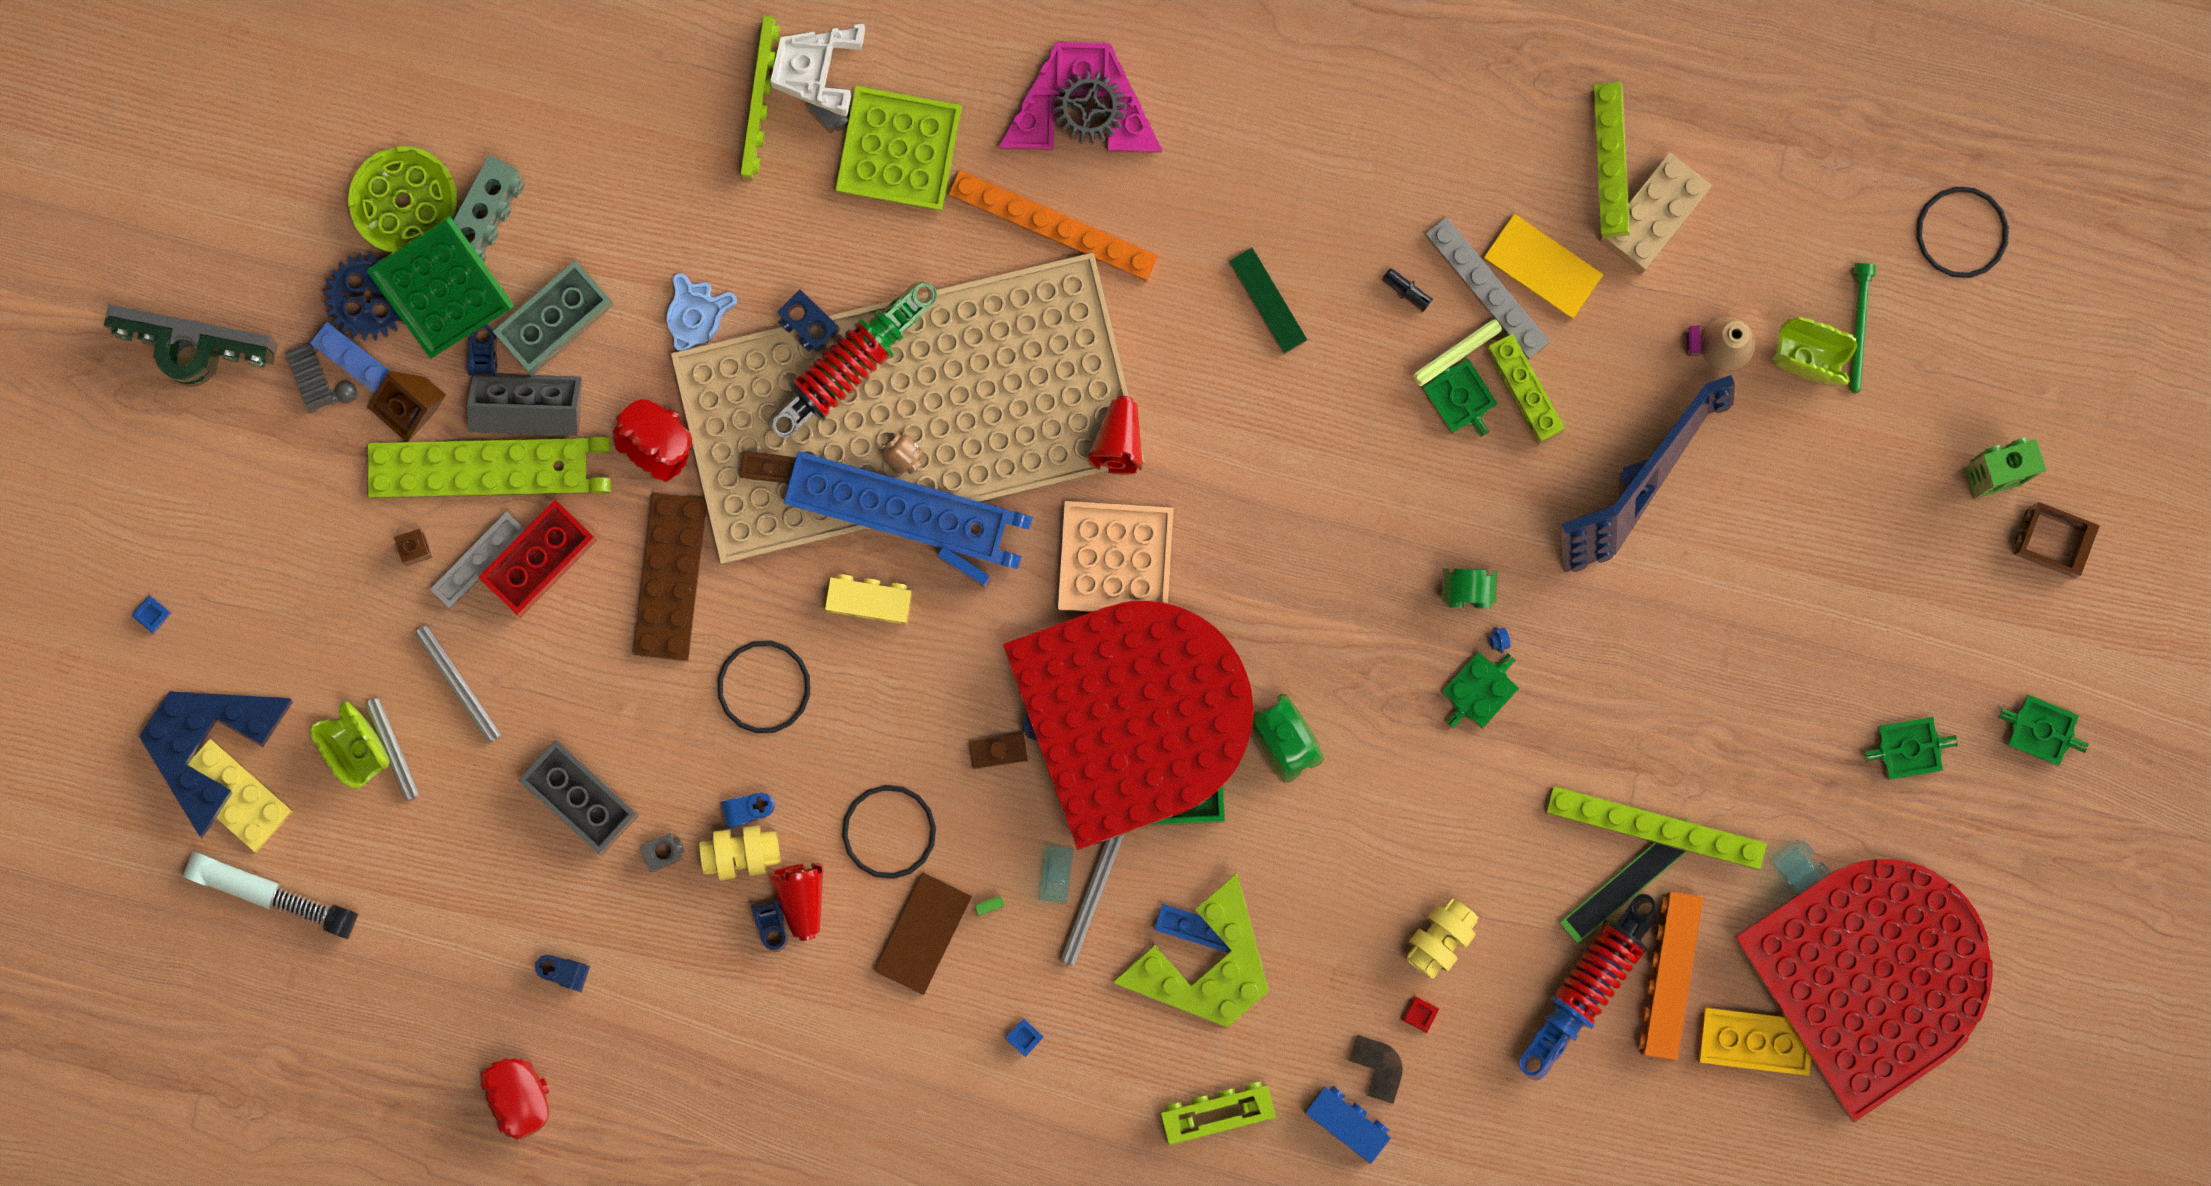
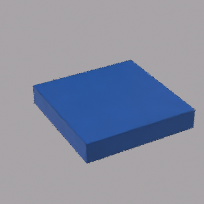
M942 548L938 554L942 562L985 589L991 582L988 574L950 550Z

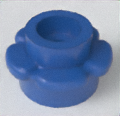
M1494 627L1491 634L1488 635L1489 645L1492 650L1496 649L1499 653H1503L1505 649H1509L1511 646L1509 634L1504 627L1499 629Z

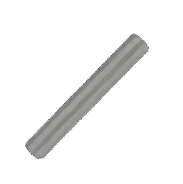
M373 698L365 703L366 708L389 757L390 766L406 801L413 800L419 796V792L381 701L378 698Z

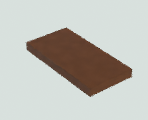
M922 873L875 972L925 995L972 896Z

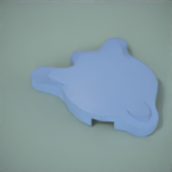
M678 273L673 277L672 282L675 288V296L669 305L666 321L674 338V347L678 352L704 344L716 335L724 313L737 304V298L733 293L727 292L717 297H711V286L709 283L692 284L686 275Z

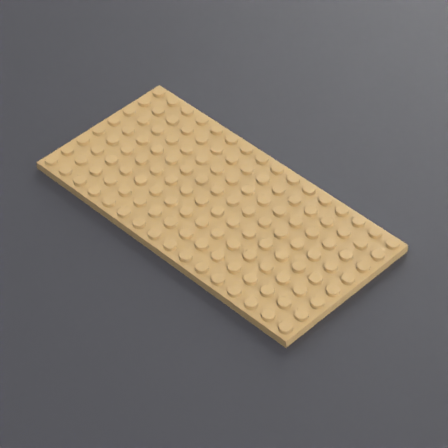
M1094 252L936 290L937 298L934 304L921 314L912 326L902 332L904 338L900 342L896 341L890 347L894 356L889 358L883 365H879L874 361L873 363L877 366V370L871 372L867 368L866 370L869 373L867 379H863L859 375L858 377L862 380L860 386H855L851 382L850 384L854 387V391L848 393L844 389L843 391L847 395L845 400L842 401L836 396L835 398L839 405L836 408L831 407L829 409L830 414L826 416L825 421H821L813 415L789 437L776 435L770 430L768 425L770 416L794 394L788 383L794 381L802 372H806L810 365L814 366V361L818 358L822 359V354L825 351L830 352L829 347L832 344L837 345V340L840 337L846 338V331L855 329L854 324L858 318L868 322L874 317V313L877 310L883 312L892 301L828 316L839 326L840 331L818 354L813 349L808 352L797 341L800 337L793 330L788 333L783 327L671 353L688 428L692 435L693 449L721 565L872 529L784 504L789 484L739 478L743 451L797 457L798 451L979 502L1108 472L1109 468L1101 466L1100 470L1092 467L1088 462V456L1111 401L1117 399L1118 396L1129 397ZM929 293L918 294L916 297L918 301L923 302L928 298ZM815 326L809 331V336L812 339H819L824 334L823 328ZM781 417L776 422L778 431H784L789 426L787 417ZM896 433L899 435L908 434L922 449V456L919 459L921 465L911 474L907 471L902 474L895 473L882 458L884 451L882 446ZM1142 451V460H1143V463H1145L1144 455H1143V451Z

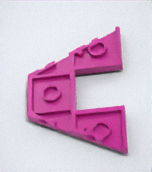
M1056 42L1034 85L1022 103L1018 114L1000 143V149L1054 150V97H1064L1058 92V88L1064 87L1067 90L1069 89L1065 84L1066 79L1076 83L1075 74L1078 73L1081 80L1085 79V72L1089 71L1090 79H1095L1096 72L1101 73L1100 81L1102 82L1105 77L1109 76L1111 78L1109 87L1114 83L1119 85L1114 94L1118 92L1124 93V98L1117 102L1126 103V109L1118 110L1125 113V119H1116L1121 123L1120 129L1111 127L1114 131V136H1108V152L1162 153V147L1116 57L1111 43ZM1090 88L1077 91L1071 98H1085ZM1098 90L1097 98L1109 99L1105 93ZM1109 99V109H1112V104Z

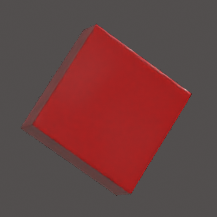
M1414 996L1402 1021L1427 1033L1439 1008Z

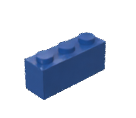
M1334 1086L1330 1090L1327 1087H1323L1304 1113L1369 1164H1372L1391 1139L1387 1135L1389 1129L1378 1120L1372 1123L1365 1118L1367 1112L1356 1103L1352 1106L1347 1104L1343 1100L1346 1095Z

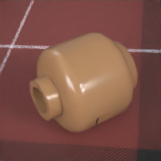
M896 433L882 446L884 450L882 453L883 460L897 474H902L906 471L911 474L921 465L919 459L922 456V449L908 434L899 435Z

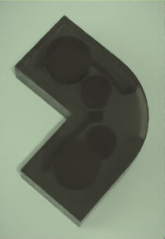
M1356 1035L1349 1061L1375 1069L1367 1096L1394 1104L1403 1073L1400 1056L1391 1046L1385 1043Z

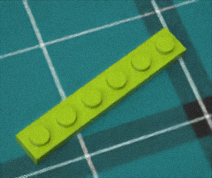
M763 16L741 169L743 180L753 181L754 173L759 174L761 158L757 157L758 147H763L765 131L760 130L762 121H767L768 105L764 104L765 95L771 94V78H768L769 68H774L776 52H772L773 41L778 42L780 26H777L775 18L770 16Z
M1621 81L1595 84L1601 235L1603 238L1630 235L1623 85Z

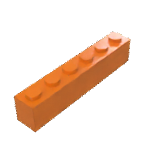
M1668 892L1667 897H1662L1660 913H1664L1663 924H1658L1656 931V940L1660 941L1659 950L1653 952L1651 967L1655 968L1654 979H1649L1647 994L1651 995L1650 1006L1645 1005L1643 1012V1022H1647L1645 1033L1641 1032L1638 1049H1642V1055L1673 1061L1678 1060L1703 897L1676 892Z

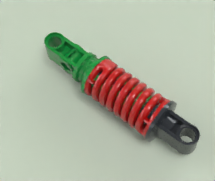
M922 281L915 282L903 294L895 298L883 312L877 310L870 321L866 322L858 318L854 324L855 329L846 331V338L840 337L837 340V345L832 344L829 347L830 352L825 351L822 354V359L818 358L814 361V366L810 365L806 372H802L794 381L788 383L794 394L770 416L768 421L770 430L780 437H789L813 415L821 421H825L826 416L830 414L829 409L831 407L836 408L839 405L835 398L836 396L842 401L845 400L847 395L843 390L845 389L848 393L854 391V387L850 384L851 382L855 386H860L862 380L858 377L859 375L863 379H867L869 377L867 368L871 372L877 370V366L873 363L874 361L879 365H883L889 358L894 356L890 348L892 344L896 341L900 342L904 338L902 332L912 326L921 314L936 301L937 292L934 286ZM926 287L929 293L928 298L920 302L916 297V293L919 288ZM781 417H787L789 420V426L784 431H778L776 428V422Z

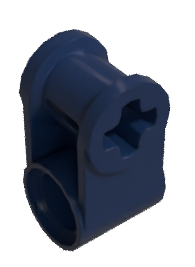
M487 324L470 334L467 358L468 376H473L474 373H488L491 376H496L497 337L493 333L494 329ZM482 330H488L490 332L488 342L484 344L478 343L477 334Z
M777 897L773 898V901L764 904H751L763 945L772 952L783 950L787 946L788 936L783 922L782 909ZM772 932H780L782 935V941L777 946L768 944L767 938Z
M553 955L541 956L535 963V971L539 977L578 992H582L590 969L589 965ZM550 959L552 960V966L555 967V971H550L546 975L544 974L545 969L541 968V964L547 963Z

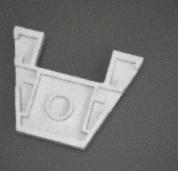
M857 24L854 25L853 29L847 30L833 28L832 32L815 35V32L780 37L771 77V87L841 116H847L851 99L850 90L825 88L833 49L861 50L865 35V25Z

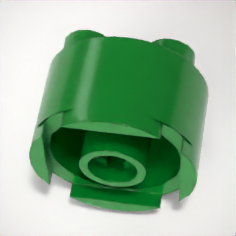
M1443 568L1442 601L1447 602V607L1464 608V603H1474L1475 608L1491 609V603H1496L1498 570H1492L1491 575H1487V570L1454 568V574L1449 573V568Z

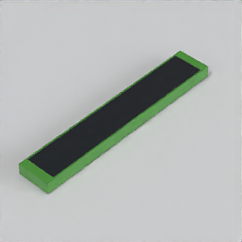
M1686 818L1682 819V821L1689 822ZM1653 843L1559 924L1578 944L1687 851Z

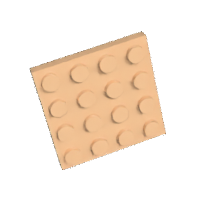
M1065 501L1058 610L1093 612L1104 607L1130 601L1168 603L1174 508Z

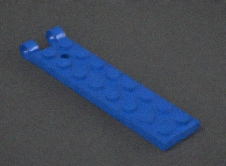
M800 451L797 454L784 504L939 548H946L950 551L1014 569L1019 568L1022 556L998 550L1005 524L1029 530L1033 518L1029 515ZM971 525H980V533L972 534L970 531Z

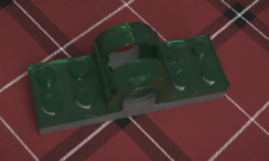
M108 304L106 312L108 317H105L104 326L111 331L110 334L115 335L117 339L132 342V338H137L145 345L154 346L153 358L160 370L182 386L195 387L209 381L213 375H216L220 356L223 360L238 363L239 359H244V361L249 362V365L265 368V364H274V355H276L278 344L270 336ZM187 347H195L196 354L193 361L185 366H179V352Z

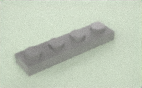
M506 511L430 590L451 609L480 580L478 577L525 529Z

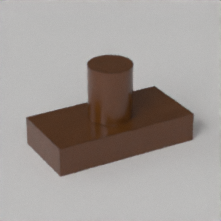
M1024 734L970 741L974 769L1028 761Z

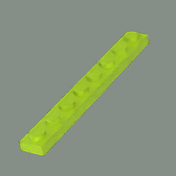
M1555 786L1547 810L1549 815L1758 871L1761 869L1767 846L1765 842Z

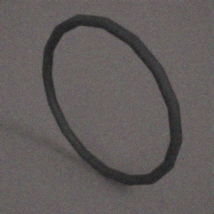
M1954 187L1939 192L1925 204L1918 219L1917 240L1923 256L1935 269L1951 277L1971 278L1988 272L2001 260L2008 245L2009 225L2003 209L1990 195L1976 188ZM1955 192L1974 193L1988 200L1998 211L2004 227L2003 243L1997 256L1984 268L1969 273L1953 272L1939 265L1927 252L1922 238L1923 221L1929 208L1941 197Z
M753 641L736 649L724 662L718 677V699L725 714L738 727L754 733H775L791 726L804 712L810 697V675L803 660L789 647L774 641ZM772 646L787 652L798 662L805 677V695L799 710L788 721L771 728H756L742 723L730 712L723 697V679L728 666L740 653L753 647Z
M883 785L867 790L853 801L844 817L842 837L847 854L859 869L874 877L895 879L913 873L926 862L935 844L936 825L931 809L918 794L905 787ZM885 790L902 792L914 798L925 810L931 827L929 845L922 858L909 869L896 873L876 872L863 865L852 852L848 839L849 819L857 805L869 795Z

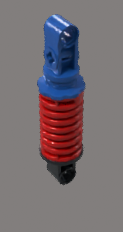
M1637 895L1617 923L1605 919L1604 925L1601 927L1602 935L1594 937L1595 944H1589L1588 952L1582 954L1583 961H1577L1576 969L1570 971L1569 976L1571 978H1565L1564 986L1559 987L1555 994L1551 995L1549 999L1555 1007L1551 1014H1546L1544 1017L1545 1025L1537 1032L1531 1045L1520 1059V1068L1528 1078L1532 1080L1544 1078L1555 1061L1563 1054L1569 1041H1576L1578 1038L1577 1033L1582 1027L1593 1029L1595 1016H1599L1602 1013V1009L1597 1006L1598 1003L1607 1006L1609 1000L1604 995L1609 998L1615 995L1610 986L1619 989L1621 983L1616 978L1622 981L1627 978V974L1622 969L1627 972L1633 970V966L1625 958L1631 963L1636 964L1642 955L1648 951V948L1641 940L1659 915V907L1650 895ZM1642 904H1652V909L1648 914L1642 915L1638 913L1639 907ZM1534 1059L1540 1060V1068L1535 1072H1529L1527 1068L1529 1062Z

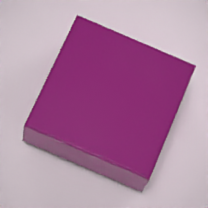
M1690 326L1686 331L1688 357H1696L1701 353L1700 326Z

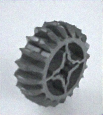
M1086 71L1085 79L1081 80L1078 73L1075 74L1076 83H1073L1070 79L1065 80V84L1069 88L1068 90L1064 87L1058 88V92L1064 97H1054V102L1061 106L1054 107L1053 113L1062 114L1055 119L1056 124L1065 122L1061 127V132L1065 133L1071 129L1069 139L1073 140L1078 134L1080 135V144L1084 143L1085 137H1089L1090 145H1094V137L1096 136L1099 137L1101 143L1105 142L1103 133L1106 132L1108 136L1113 137L1114 131L1111 127L1121 128V123L1116 119H1125V113L1118 110L1126 109V103L1117 102L1124 98V93L1118 92L1114 94L1119 85L1114 83L1109 87L1108 85L1111 80L1109 76L1105 77L1103 82L1100 81V72H1096L1095 79H1090V72ZM1090 88L1085 98L1070 99L1077 91ZM1098 90L1108 96L1112 109L1106 108V105L1101 104L1097 100ZM1093 97L1094 108H1097V110L1092 109L1086 120V108L1082 109V107H1087ZM1067 107L1073 108V111L1079 112L1082 115L1081 126L1077 125L1070 118ZM1109 117L1104 124L1095 128H1089L1093 119Z

